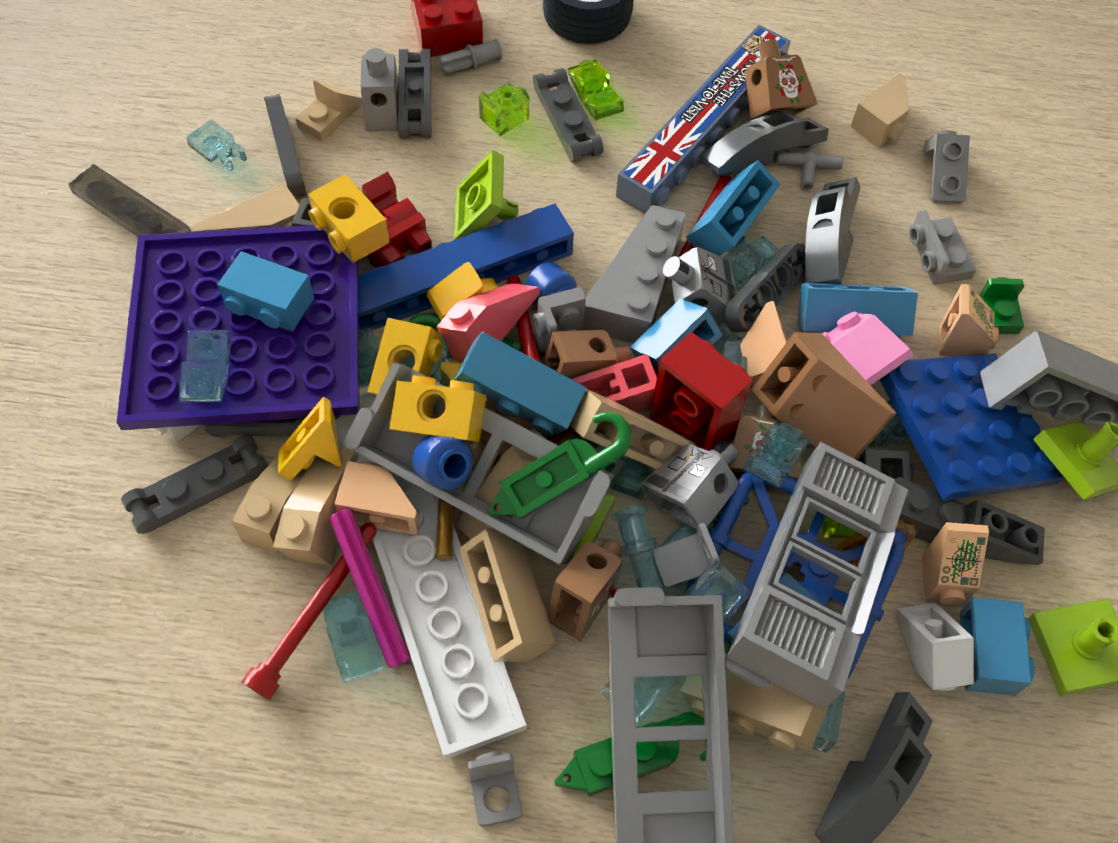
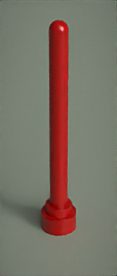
M365 523L360 529L366 547H368L377 534V528L373 523ZM343 554L265 663L260 662L256 669L251 667L241 682L267 700L270 701L280 687L277 683L281 678L280 670L349 574L350 570Z

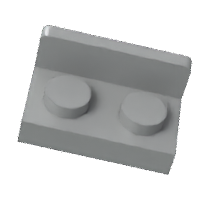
M926 210L919 211L913 225L910 227L909 236L912 244L916 245L921 256L922 268L925 272H928L933 285L972 279L976 269L952 217L931 220Z
M581 287L538 298V313L533 314L534 325L537 333L533 334L538 355L543 354L545 357L552 332L579 331L583 329L586 297Z

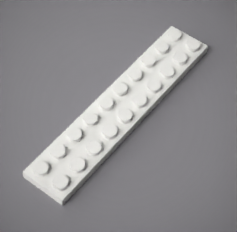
M369 386L359 389L360 409H370L376 398L367 392ZM357 414L341 415L339 419L335 420L343 449H348L344 442L345 437ZM359 454L357 463L371 460ZM389 471L416 509L420 530L418 535L377 528V534L373 538V543L443 758L447 760L527 730V725L504 662H493L459 548L461 544L454 525L452 559L449 561L437 560L438 497Z

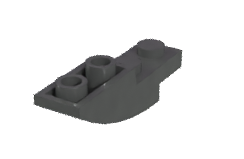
M786 110L770 113L743 124L726 134L700 156V163L710 168L714 174L721 176L730 175L733 171L743 170L757 160L763 166L773 164L774 152L783 153L787 149L794 147L810 148L815 143L826 142L829 129L810 118L800 119Z
M857 177L824 184L822 192L813 194L806 230L805 283L842 284L854 240L849 228L861 188Z
M902 477L895 479V483L908 489L898 522L912 527L913 537L931 543L946 522L987 525L989 536L985 558L1030 565L1043 563L1044 527L980 500H976L969 505L954 499L943 501L938 492Z
M910 692L895 693L864 761H849L814 834L821 843H872L898 814L920 781L932 757V754L924 746L923 742L933 721Z

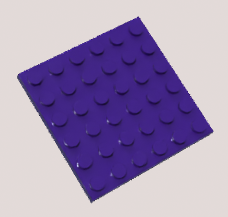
M314 225L138 235L116 421L121 430L306 418L323 397L331 401L334 416L355 415L359 412V260L352 263L343 252L337 253L324 229L318 230ZM241 251L309 276L314 299L293 332L280 327L271 328L260 320L248 315H236L224 305L217 284Z

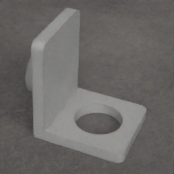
M705 522L698 524L697 534L655 548L652 551L655 564L666 588L715 572L720 562Z
M490 752L478 756L475 761L468 762L478 824L484 827L521 818L522 809L514 774L513 754ZM493 787L505 789L510 796L509 805L502 812H491L484 805V796Z

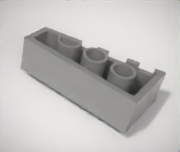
M651 205L587 294L582 330H605L610 338L634 344L655 323L669 279L664 275L663 267L669 258L676 256L686 213Z
M1036 330L1028 335L1020 343L980 371L989 408L1002 410L1005 405L1016 406L1018 413L1032 415L1036 410L1050 412L1054 419L1066 420L1067 418L1078 416L1086 424L1103 426L1106 422L1111 421L1118 425V364Z

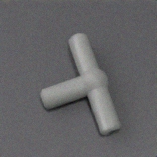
M786 151L777 153L776 162L778 164L802 166L800 186L807 190L814 186L815 168L841 170L844 158L841 156L820 155L813 151L805 153Z

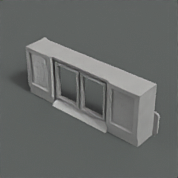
M393 362L371 408H362L357 413L345 437L346 447L557 564L569 563L597 512L614 475L603 469L599 470L593 477L525 518H518L517 515L512 517L508 515H489L487 512L490 505L477 499L476 496L503 442L506 441L537 459L558 447V445L485 407L481 429L492 435L464 491L459 488L451 490L438 489L418 477L412 461L414 449L419 441L427 435L389 429L397 381L411 382L412 375L427 376L408 366ZM436 382V385H435V386H443V387H446V386H444V385H442V384ZM443 398L438 399L433 405L435 418H439L445 411L446 405Z
M820 442L801 470L725 658V668L760 688H765L772 682L823 710L835 701L844 691L860 638L864 634L896 534L894 532L908 489L895 483V479ZM807 507L868 537L858 568L797 537ZM790 551L852 582L842 615L778 583Z
M658 587L621 588L615 593V598L608 599L616 843H734L722 595L665 596L663 590ZM702 675L704 725L636 727L634 677ZM705 739L707 789L638 792L636 742Z

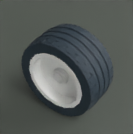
M543 0V10L548 26L559 36L573 42L592 44L611 40L625 30L632 15L634 0Z

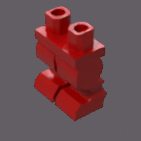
M388 171L361 185L362 193L386 219L390 242L366 256L374 268L386 266L404 259L403 253L410 249L414 254L432 249V240L426 231L425 218L416 210L408 198L398 202L396 185Z

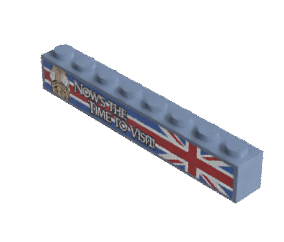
M758 25L618 174L616 197L645 214L651 205L663 206L671 190L676 185L680 186L683 184L689 170L694 165L698 166L701 164L700 156L723 137L724 131L729 126H735L741 112L745 108L749 109L745 71L749 66L761 60L758 45L764 41L776 39L781 56L789 55L788 50L791 40Z

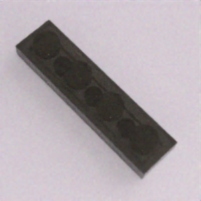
M92 164L68 184L74 195L137 237L138 235L191 232L190 226L95 164Z

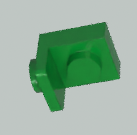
M990 278L979 295L994 312V327H998L999 334H1019L1024 327L1018 296L1024 288L1023 279Z

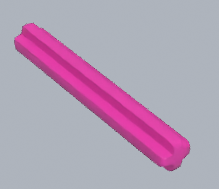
M350 509L338 511L331 515V525L386 663L390 668L397 667L408 662L410 654L353 512Z

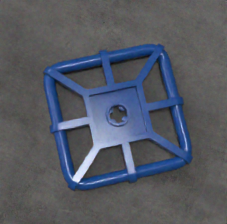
M757 465L747 467V472L738 480V487L728 499L714 530L710 529L708 532L718 556H720L723 549L751 562L752 565L742 586L717 594L722 595V606L744 598L750 599L780 525L764 484L792 495L797 480L772 469L758 468ZM752 488L768 527V531L758 551L729 538L731 530ZM818 511L806 535L800 532L797 533V537L848 563L861 559L866 545L864 544L841 552L815 540L826 515ZM897 528L894 532L896 534L864 634L860 638L848 678L856 667L875 621H881L884 610L881 609L903 560L904 543L908 540L904 531L899 532ZM790 551L785 567L791 568L793 565H797L801 568L800 574L805 576L803 583L797 582L824 607L828 600L845 607L849 594L834 588L839 575ZM711 573L690 580L683 596H700ZM723 622L724 641L731 644L727 639V633L733 627Z

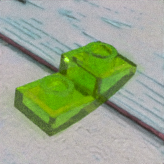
M597 60L583 61L577 66L568 68L570 80L582 103L594 120L624 111L623 99L610 86L609 73Z

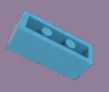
M757 160L732 177L686 238L695 248L700 247L718 256L736 246L780 184Z
M801 283L797 325L804 332L828 333L838 326L837 321L851 312L875 315L899 339L901 335L913 336L918 292L908 287Z
M483 331L473 341L454 379L455 381L475 384L474 391L485 394L487 399L497 404L496 408L500 412L510 417L517 418L519 415L532 422V428L547 436L558 435L568 429L586 391L585 386Z

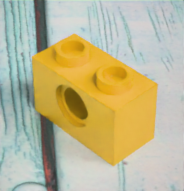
M346 174L308 194L312 208L308 213L312 223L318 230L324 229L335 251L339 254L343 252L352 263L390 243L386 219Z
M387 318L367 392L376 397L393 362L402 364L410 356L415 357V364L412 369L430 377L433 363L439 361L442 353L441 336L431 327Z
M412 375L411 382L397 381L389 429L420 435L449 436L462 441L479 443L486 395L474 391L475 384L450 380V387L435 386V378ZM443 398L446 405L445 411L439 418H435L433 405L438 399Z

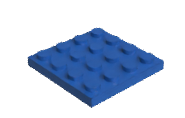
M996 353L906 360L879 379L943 501L1056 485L1065 479L1033 440L1041 432V429L1032 415L1018 413L1017 407L1005 405L1002 410L989 408L980 371L998 359Z

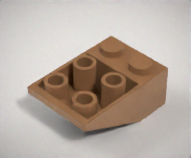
M794 332L751 389L773 416L814 447H817L822 442L856 460L896 414L891 406L822 333Z

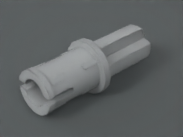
M497 39L475 46L468 44L463 50L442 55L439 58L440 66L445 73L455 72L468 67L474 70L477 69V65L502 59V49Z

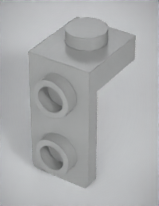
M945 130L936 132L934 136L925 141L924 154L934 155L931 187L932 201L961 203L966 200L970 135H957L956 131Z

